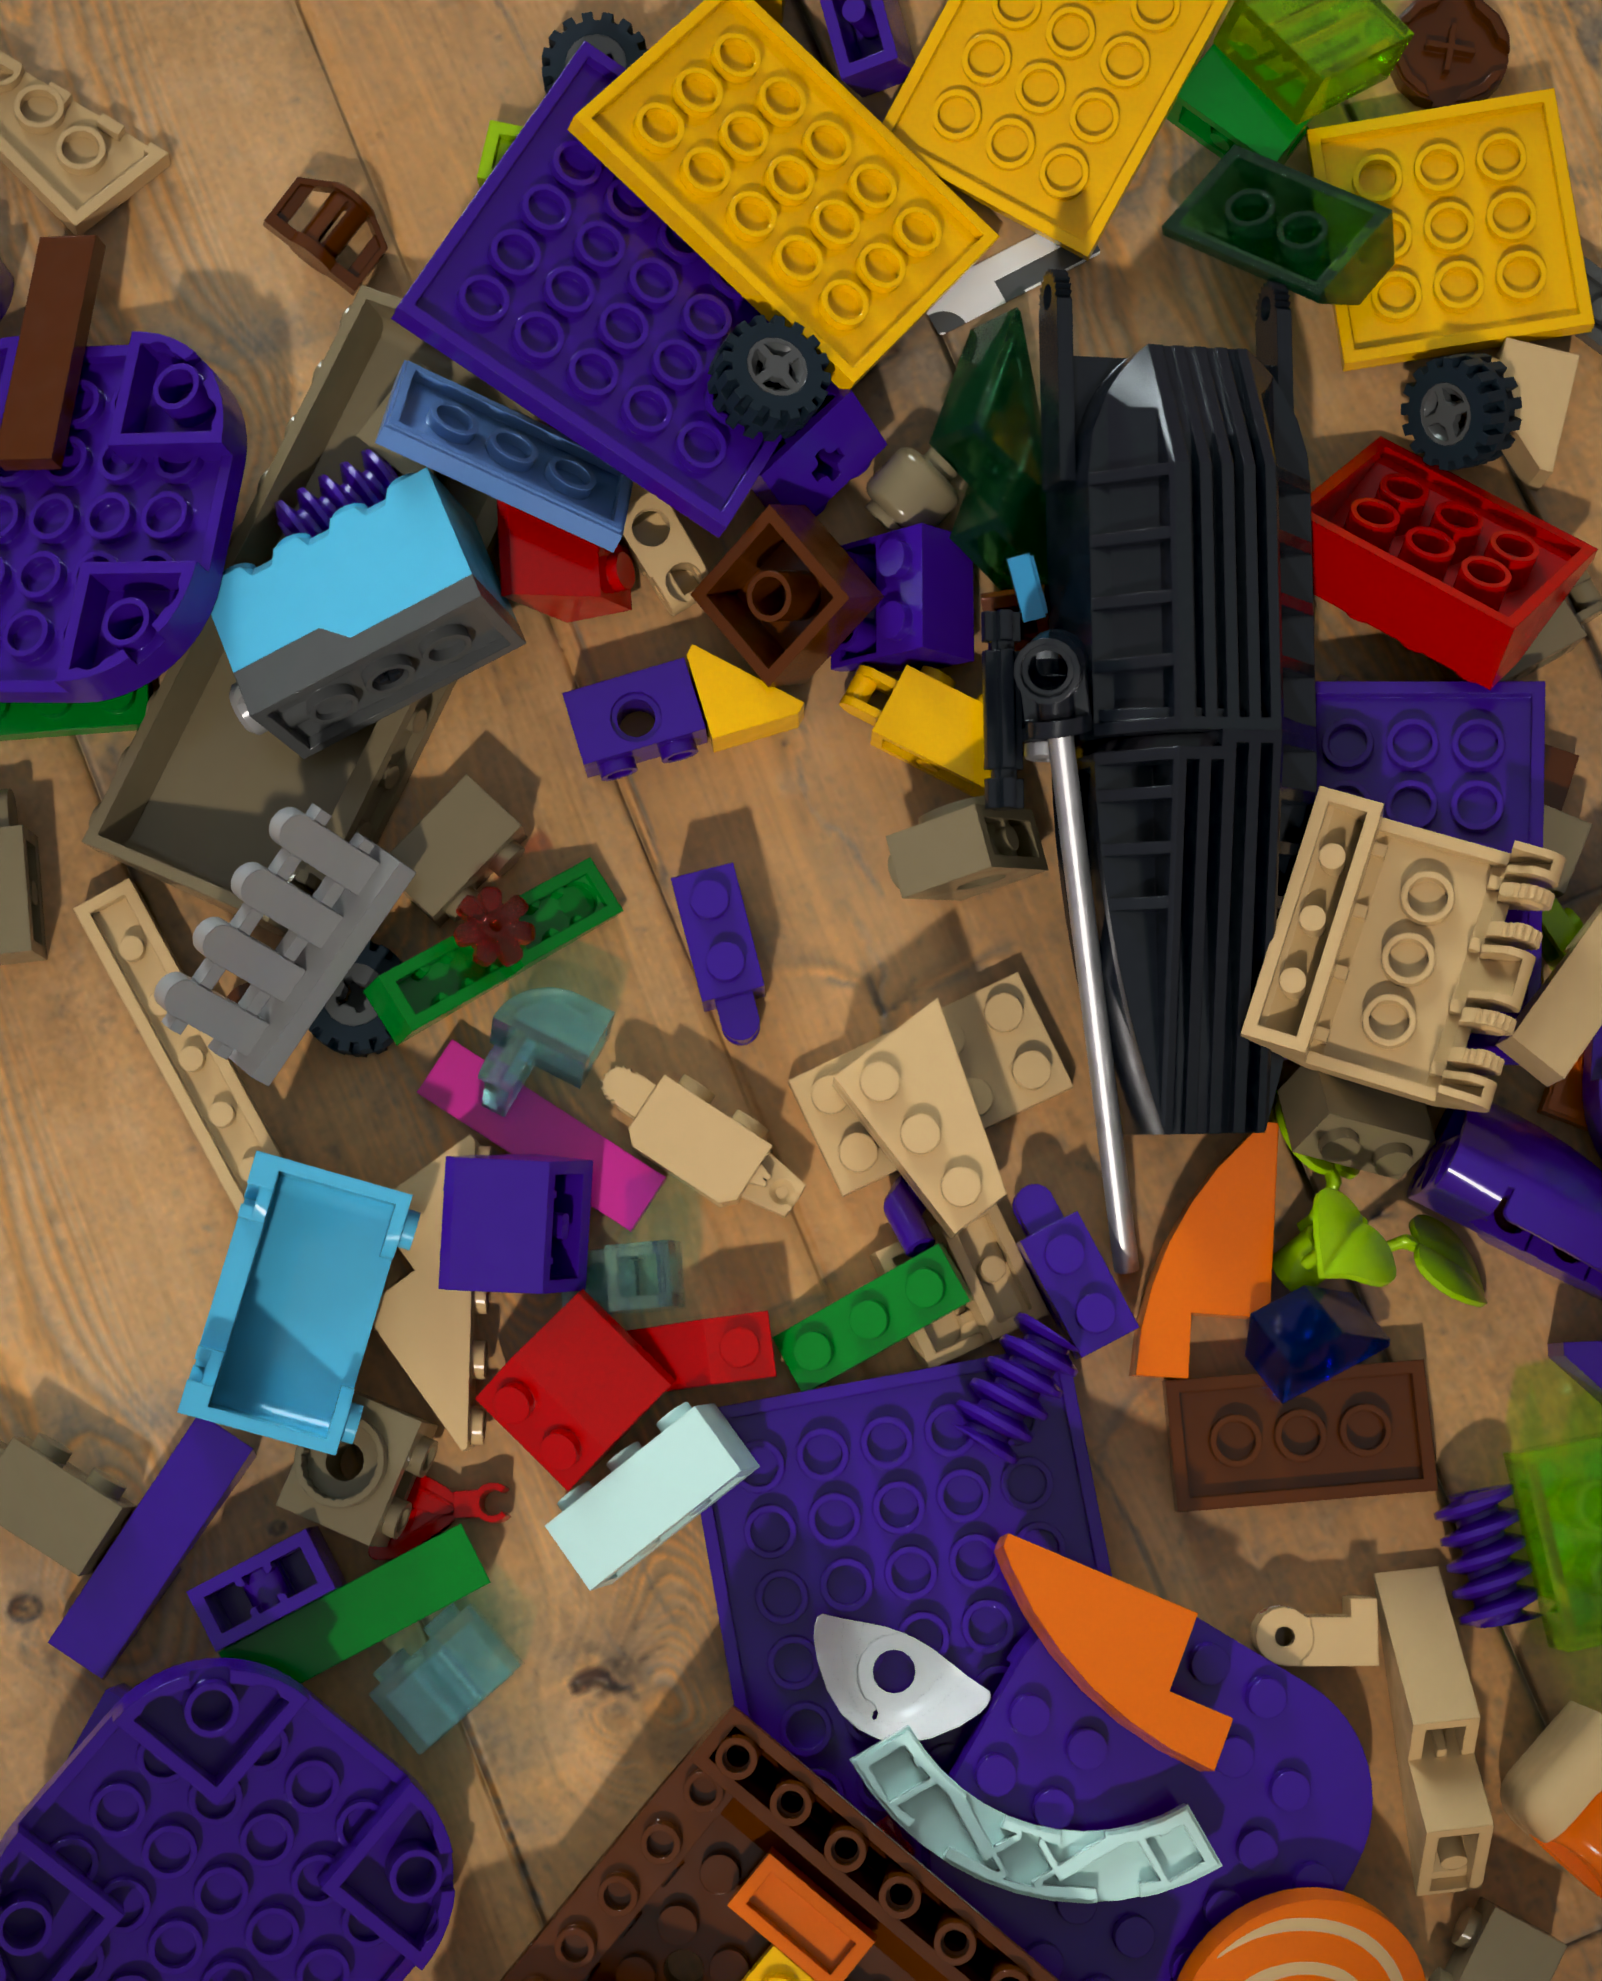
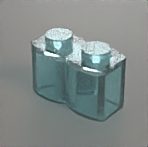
M454 1603L449 1605L424 1627L423 1630L431 1639L410 1656L404 1648H401L373 1673L380 1684L368 1695L419 1755L430 1749L525 1664L475 1604H469L462 1611Z

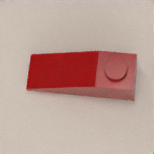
M768 1310L627 1331L676 1380L666 1392L777 1377Z

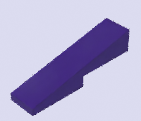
M195 1418L48 1643L104 1680L182 1570L180 1565L256 1458L254 1449L216 1423Z

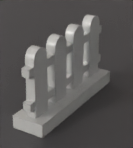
M314 803L311 804L306 813L294 807H286L279 810L273 816L269 824V835L274 842L282 847L268 868L257 862H247L234 872L231 879V890L244 903L230 923L220 917H209L196 927L193 933V945L196 950L205 956V959L192 978L182 972H171L161 978L154 992L158 1005L167 1011V1014L161 1021L165 1026L181 1035L189 1024L213 1038L208 1045L210 1050L226 1060L228 1058L231 1059L250 1077L268 1087L416 874L410 867L358 832L348 842L326 828L325 826L332 816ZM301 860L326 875L312 896L288 882V879ZM263 915L288 929L275 950L250 936ZM225 970L251 984L238 1003L212 990Z

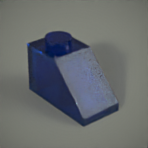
M1304 1285L1250 1314L1245 1357L1283 1404L1388 1348L1390 1338L1353 1293Z

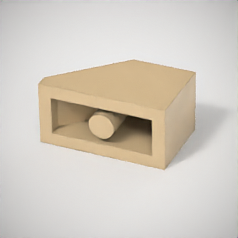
M1506 337L1495 356L1492 357L1491 362L1501 361L1507 367L1503 374L1504 378L1514 377L1518 387L1512 390L1513 398L1521 397L1522 408L1515 409L1514 416L1522 420L1520 430L1510 432V435L1515 438L1512 446L1501 451L1524 487L1538 491L1553 473L1580 355Z

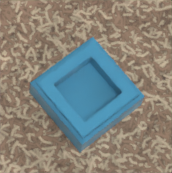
M1025 553L1007 558L1006 561L1023 623L1046 617L1045 614L1048 613L1034 556L1030 555V553Z

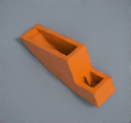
M1268 1122L1265 1133H1250L1241 1140L1207 1175L1183 1207L1160 1249L1144 1290L1137 1318L1140 1328L1134 1330L1129 1376L1188 1379L1191 1316L1249 1320L1270 1318L1278 1123Z
M1007 1533L1000 1537L995 1546L994 1553L1024 1617L1049 1654L1080 1690L1117 1723L1155 1749L1200 1772L1215 1771L1233 1718L1170 1692L1198 1613Z

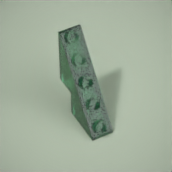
M1016 307L970 330L929 444L968 483L949 538L1001 591L1014 589L1006 559L1030 553V555L1034 556L1040 583L1045 585L1048 594L1047 492H1042L1041 416L1021 311Z

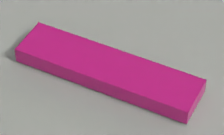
M453 1039L417 1091L420 1096L510 1154H542L593 1160L591 1207L630 1232H633L667 1179L656 1170Z

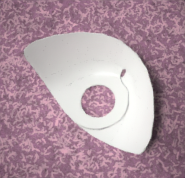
M820 1614L816 1619L813 1636L817 1662L826 1689L841 1715L858 1730L874 1738L883 1740L909 1725L919 1741L932 1739L962 1726L980 1714L991 1700L989 1690L968 1677L933 1648L908 1634L885 1626L843 1619L826 1614ZM886 1651H902L910 1656L914 1663V1680L902 1692L891 1693L884 1691L874 1680V1663ZM877 1710V1718L873 1720V1712Z

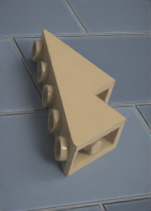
M471 1134L394 1189L413 1195L409 1209L421 1212L410 1250L399 1248L414 1271L382 1293L373 1323L375 1330L461 1451H469L474 1448V1445H484L486 1439V1409L483 1406H475L476 1379L487 1378L488 1344L487 1340H477L478 1314H488L490 1292L438 1289L446 1156L493 1155L492 1146H481Z
M1439 1566L1374 1573L1375 1593L1416 1896L1482 1889L1494 1823L1474 1754L1481 1716Z

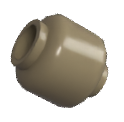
M902 447L867 482L866 490L871 501L865 507L889 532L919 523L937 527L958 505L959 498L957 492L950 484L958 473L933 448H930L924 455H921L913 448Z

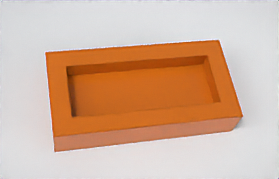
M771 1847L740 1885L727 1904L730 1909L815 1981H844L876 1942L877 1934L773 1847Z

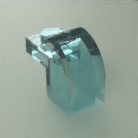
M555 987L530 989L509 999L493 1016L490 1043L494 1046L487 1055L478 1075V1079L485 1082L482 1106L505 1117L534 1066L580 1089L610 1037L615 1012L573 991Z
M658 1240L604 1245L605 1249L588 1250L585 1291L609 1315L648 1313L686 1308L681 1241ZM579 1291L561 1292L562 1307Z

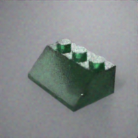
M1235 144L1162 225L1164 236L1264 280L1285 284L1289 291L1319 304L1360 305L1395 264L1391 209Z

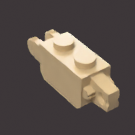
M615 1065L614 1069L609 1068V1072L604 1073L605 1078L601 1080L603 1083L601 1089L604 1090L603 1095L607 1096L606 1100L610 1101L612 1106L616 1105L619 1111L634 1120L628 1129L631 1144L636 1153L720 1208L737 1205L741 1199H744L783 1218L793 1209L801 1197L806 1184L771 1154L773 1152V1145L764 1140L769 1131L764 1125L738 1109L732 1118L710 1105L716 1095L685 1074H683L678 1083L664 1074L658 1085H656L638 1072H631V1068L626 1069L624 1065L622 1067Z

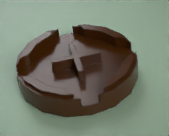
M1414 0L1398 16L1386 46L1387 69L1397 90L1415 106L1423 109L1485 100L1498 89L1509 62L1510 35L1500 15L1483 0Z

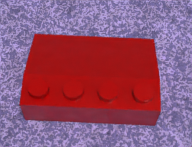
M1380 436L1311 492L1313 594L1345 611L1350 618L1361 623H1367L1397 639L1405 648L1413 652L1422 653L1452 669L1462 679L1477 683L1490 690L1520 661L1594 560L1598 549L1447 470H1439L1438 465L1429 466L1422 461V457Z

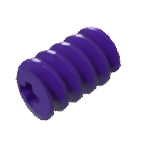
M366 448L361 451L364 467L362 473L349 462L344 461L340 464L343 484L338 485L329 476L322 474L318 477L321 497L317 498L304 487L296 490L299 510L295 511L283 500L276 501L274 504L277 523L285 537L296 533H307L313 538L329 529L330 518L343 506L352 503H362L369 508L386 499L387 488L398 478L390 463Z
M1021 1312L1015 1316L1014 1321L1023 1333L1024 1338L1007 1334L1002 1335L999 1342L1010 1357L1009 1360L993 1356L987 1357L984 1364L994 1377V1382L974 1377L969 1385L980 1402L976 1404L959 1399L954 1407L965 1424L961 1426L950 1423L1004 1462L1014 1465L1018 1462L1019 1457L1008 1441L1010 1438L1031 1443L1034 1436L1023 1419L1025 1416L1046 1421L1049 1414L1038 1400L1040 1394L1061 1399L1064 1392L1053 1378V1375L1057 1372L1076 1377L1079 1371L1068 1357V1353L1071 1350L1081 1353L1059 1334L1028 1314Z
M1513 1484L1484 1487L1449 1495L1447 1497L1450 1499V1504L1434 1513L1435 1520L1455 1523L1456 1530L1440 1539L1441 1546L1461 1549L1462 1556L1446 1565L1447 1572L1467 1575L1468 1582L1452 1591V1596L1455 1599L1473 1601L1475 1607L1458 1617L1459 1625L1490 1628L1525 1622L1544 1616L1539 1612L1523 1610L1524 1607L1538 1599V1589L1534 1586L1517 1584V1581L1533 1571L1532 1563L1528 1560L1511 1558L1510 1556L1524 1548L1527 1544L1526 1536L1505 1532L1504 1530L1521 1518L1520 1510L1499 1506L1498 1504L1514 1493Z

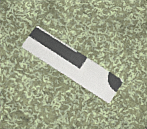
M1036 233L972 266L927 312V315L937 333L945 335L1041 285L1043 275H1045L1048 269L1066 270L1067 272L1086 262V260ZM1096 246L1090 259L1100 254L1098 246Z

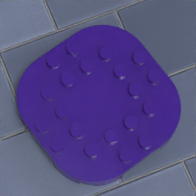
M132 331L129 345L86 346L62 469L5 471L0 466V703H89L126 695L155 680L174 665L194 643L211 615L222 581L247 455L246 425L242 410L229 387L195 351L174 338L157 333ZM19 336L0 338V429Z
M1198 1617L1191 1631L1170 1692L1233 1718L1215 1771L1203 1772L1162 1753L1117 1723L1080 1690L1049 1654L1031 1627L1016 1643L1006 1658L1011 1664L948 1776L975 1798L1006 1815L1032 1824L1055 1829L1080 1831L1113 1829L1157 1817L1185 1803L1189 1805L1223 1866L1191 1883L1160 1894L1142 1898L1135 1897L1119 1901L1086 1904L1044 1900L1016 1894L985 1883L948 1864L921 1845V1859L926 1868L1060 1981H1176L1186 1960L1205 1935L1222 1919L1245 1904L1274 1892L1300 1887L1344 1890L1361 1858L1369 1835L1373 1806L1372 1781L1369 1765L1357 1734L1347 1718L1334 1703L1310 1684Z
M205 1658L175 1665L139 1683L110 1709L18 1815L0 1841V1981H403L415 1966L420 1970L424 1969L442 1941L449 1924L455 1897L451 1842L434 1804L418 1781L389 1755L291 1676L270 1666L237 1658Z

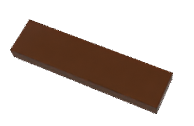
M97 235L40 237L0 429V466L5 471L62 469L106 249L105 244Z

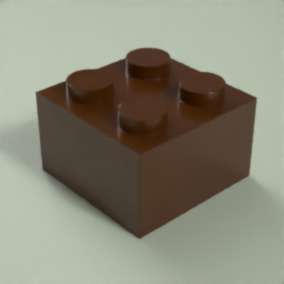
M769 504L690 594L767 687L805 684L884 598V595L806 505Z

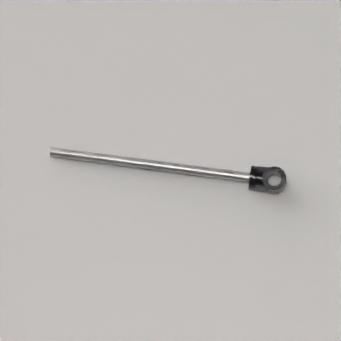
M1050 629L1040 632L1020 650L1014 662V678L1018 689L1021 691L1027 738L1048 740L1113 1267L1115 1273L1128 1274L1139 1270V1261L1074 735L1086 733L1093 729L1087 681L1089 656L1086 646L1076 635L1067 630ZM1047 650L1060 654L1068 667L1066 680L1050 682L1044 679L1038 673L1036 667L1038 653Z

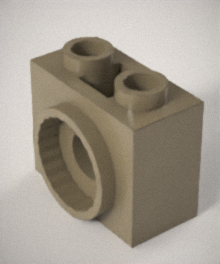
M985 795L938 807L919 817L918 825L886 836L890 851L888 870L892 881L900 889L903 899L962 901L1049 870L1032 809L1006 811L985 809Z
M354 1390L352 1402L364 1405L353 1444L340 1441L336 1456L297 1445L294 1463L276 1502V1506L368 1546L387 1547L390 1539H397L407 1525L412 1511V1503L407 1501L416 1477H424L435 1459L438 1441L434 1440L433 1437L438 1425ZM356 1445L363 1453L364 1463L360 1473L352 1480H348L341 1471V1457L346 1449Z

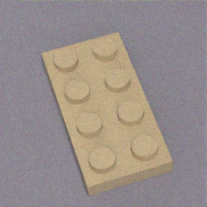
M1018 972L942 1007L984 1130L1073 1088L1074 1085ZM893 1031L788 1080L789 1087L842 1198L898 1172L832 1086L833 1077Z

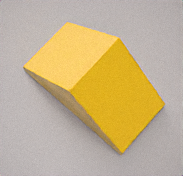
M692 644L686 655L688 670L714 753L800 726L804 718L803 701L776 687H767L761 679Z

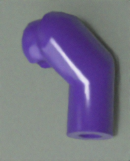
M900 1175L884 1199L883 1209L905 1254L913 1258L933 1247L935 1239L922 1217L926 1210L925 1205L902 1175Z

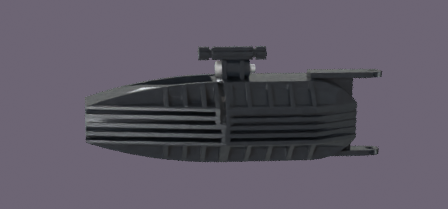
M1048 269L1045 275H1043L1042 287L1040 288L1041 294L1039 295L1042 492H1047L1049 630L1062 629L1076 635L1086 646L1089 656L1087 681L1093 729L1086 733L1074 735L1123 1135L1265 1133L1284 1057L1272 1052L1269 1048L1242 1037L1241 1031L1269 943L1275 934L1279 911L1316 799L1317 789L1311 486L1307 451L1298 420L1294 414L1291 309L1289 308L1291 304L1289 301L1290 295H1288L1289 289H1287V284H1284V282L1266 281V283H1263V287H1261V293H1258L1259 299L1257 300V313L1255 315L1257 317L1255 322L1256 357L1248 349L1163 346L1160 344H1147L1129 358L1073 356L1072 297L1070 296L1072 292L1070 289L1071 283H1069L1070 277H1068L1066 270ZM1010 609L984 611L981 613L982 643H988V650L982 651L984 770L991 771V778L984 780L985 809H993V811L1024 809V779H1017V770H1023V746L1024 758L1026 760L1050 762L1048 740L1030 739L1026 735L1021 691L1018 689L1014 678V662L1020 652L1015 651L1014 643L1021 642L1020 612H1013ZM1047 650L1038 653L1036 667L1038 673L1044 679L1050 682L1066 680L1068 667L1060 654ZM1052 780L1055 838L1061 890L1072 959L1077 979L1074 947L1072 940Z

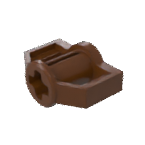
M297 177L263 223L266 229L286 243L305 263L321 274L331 278L353 296L388 249L372 207L351 188L335 181ZM313 191L331 193L302 232L297 231L288 224ZM347 211L325 241L321 243L320 241L341 213ZM366 221L373 237L347 270L336 259Z

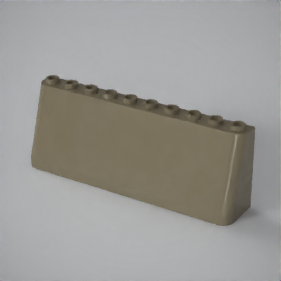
M361 285L352 305L344 311L341 317L339 331L330 349L314 371L312 384L297 414L287 424L285 438L270 468L263 473L259 480L257 494L243 522L236 527L231 536L224 570L239 563H252L258 567L273 558V549L285 538L277 523L274 504L276 501L283 500L297 511L299 510L296 493L298 488L304 487L319 498L321 497L318 483L320 475L326 474L338 485L343 484L340 472V464L342 462H349L362 473L364 467L361 451L368 448L382 458L356 435L392 391L395 379L404 360L416 365L425 364L435 373L546 426L553 427L392 320L391 318L396 307L403 298ZM391 465L398 477L403 475ZM449 477L450 493L473 517L501 583L497 499ZM210 615L194 643L168 669L159 689L150 697L146 706L145 717L130 746L120 756L117 772L102 802L93 810L89 820V828L82 842L108 857L235 915L244 902L235 896L231 890L232 876L241 865L247 862H257L266 868L269 867L282 848L269 835L270 821L279 810L286 807H294L306 813L311 804L314 803L332 816L325 827L350 842L354 834L358 832L374 843H378L457 680L303 759L269 731L262 735H257L247 731L239 721L229 699L230 688L236 682V678ZM301 860L288 879V882L312 896L326 875ZM265 915L257 924L282 937L288 931L287 928Z

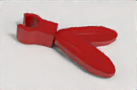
M426 1475L422 1478L417 1476L407 1498V1501L411 1502L412 1507L415 1509L411 1511L405 1529L397 1539L391 1538L387 1547L369 1546L368 1554L374 1560H393L434 1538L456 1519H482L491 1523H503L510 1519L511 1516L503 1511L491 1516L485 1509V1499L493 1491H500L506 1494L510 1488L499 1483H487L479 1489L453 1492L448 1487Z

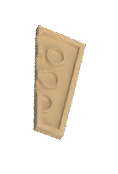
M0 50V161L74 235H83L171 166L170 156L167 151L152 142L146 145L126 133L125 126L104 113L98 116L73 100L70 92L52 81L47 85L24 71L22 63Z

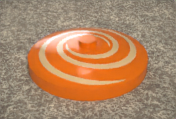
M1300 1887L1274 1892L1255 1899L1222 1919L1197 1944L1186 1960L1176 1981H1426L1419 1958L1409 1941L1391 1920L1375 1906L1343 1891L1321 1887Z

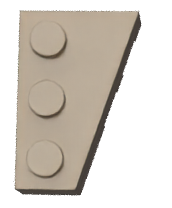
M938 998L833 1077L832 1086L950 1239L1005 1197L1007 1192Z

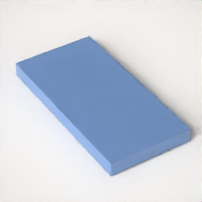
M404 360L395 379L377 434L376 444L610 552L615 551L624 532L633 486L631 479L561 432L419 365Z

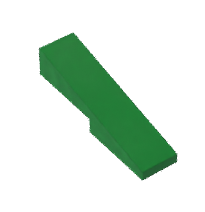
M591 857L495 908L482 920L382 973L363 992L398 1046L615 918L624 910Z
M460 1523L218 1653L220 1658L244 1659L270 1666L291 1676L301 1684L491 1582Z

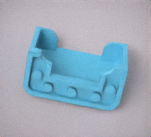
M256 1151L247 1180L245 1200L243 1204L241 1203L229 1249L202 1338L194 1358L196 1362L192 1367L189 1379H187L177 1413L336 1456L340 1441L348 1444H353L364 1407V1405L352 1402L354 1387L391 1262L397 1247L410 1250L421 1212L409 1209L413 1196L411 1194Z

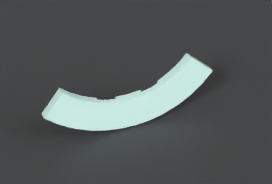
M909 1725L849 1759L876 1800L921 1845L957 1869L985 1883L1016 1894L1049 1901L1086 1904L1119 1901L1135 1897L1142 1898L1191 1883L1223 1866L1189 1805L1185 1803L1157 1817L1118 1828L1087 1831L1055 1829L1032 1824L1006 1815L975 1798L961 1788L938 1766L924 1749Z

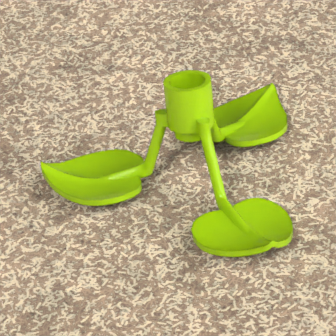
M1276 1090V1119L1281 1134L1292 1151L1278 1090ZM1292 1152L1308 1168L1316 1173L1325 1175L1326 1185L1325 1188L1315 1195L1313 1207L1309 1214L1297 1223L1300 1233L1273 1254L1272 1267L1274 1272L1290 1291L1297 1295L1305 1296L1326 1279H1348L1369 1286H1386L1396 1277V1265L1392 1252L1404 1249L1414 1253L1417 1269L1440 1292L1457 1301L1479 1308L1488 1303L1484 1295L1480 1274L1471 1254L1460 1238L1447 1225L1434 1217L1419 1214L1409 1222L1411 1235L1404 1234L1386 1241L1375 1228L1368 1225V1220L1360 1214L1355 1204L1346 1195L1338 1191L1342 1184L1341 1177L1353 1179L1359 1174V1169Z

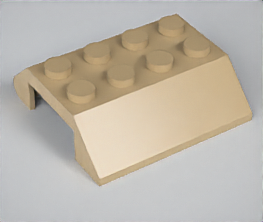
M1319 786L1279 911L1275 934L1269 943L1242 1027L1241 1036L1311 1070L1320 1071L1334 1077L1435 1107L1482 1113L1490 1112L1498 1084L1480 1075H1501L1505 1061L1491 1051L1480 1048L1469 1049L1466 1047L1471 1033L1505 1037L1513 1036L1517 1023L1516 1019L1500 1012H1520L1536 961V957L1525 950L1539 949L1543 934L1528 924L1519 922L1507 923L1505 920L1508 910H1551L1555 895L1545 888L1558 887L1566 858L1552 850L1516 840L1512 852L1508 853L1383 818L1384 803Z

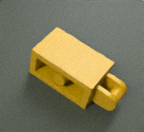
M859 665L839 702V706L849 714L874 726L870 745L973 797L985 795L984 780L991 778V771L984 770L983 694H979L977 699H974L954 689L956 682L950 676L930 666H923L921 671L906 665L899 680H896L872 667ZM875 689L890 696L882 711L868 704Z

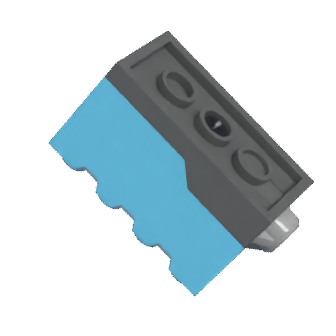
M427 467L417 473H409L396 478L387 488L386 499L369 508L362 503H352L338 509L330 518L329 529L313 538L307 533H296L283 538L273 549V558L258 567L252 563H239L224 570L217 600L211 612L212 619L236 678V682L231 685L229 699L239 721L251 733L262 735L269 731L303 759L527 644L508 599L501 596V583L473 517Z

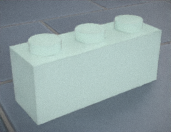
M685 1402L677 1406L657 1422L656 1426L661 1433L648 1444L642 1447L637 1441L627 1446L607 1462L606 1465L611 1473L594 1487L589 1481H586L558 1501L557 1505L562 1512L547 1523L545 1527L590 1591L614 1583L760 1467L715 1403L697 1405L692 1408L689 1402Z

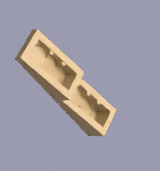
M1602 902L1563 951L1566 953L1517 1016L1513 1036H1502L1495 1045L1546 1087L1565 1079L1602 1026Z

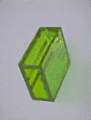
M1235 0L1213 43L1295 125H1298L1386 80L1415 33L1381 0Z

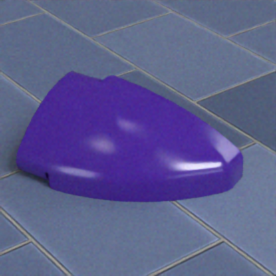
M1493 1102L1488 1113L1446 1108L1434 1132L1436 1143L1423 1155L1410 1182L1406 1197L1475 1231L1486 1243L1602 1301V1170L1581 1153L1546 1130ZM1502 1198L1508 1200L1503 1210L1504 1218L1518 1226L1514 1233L1505 1232L1495 1221L1494 1210ZM1553 1246L1573 1256L1574 1260L1570 1263L1563 1261L1557 1256Z

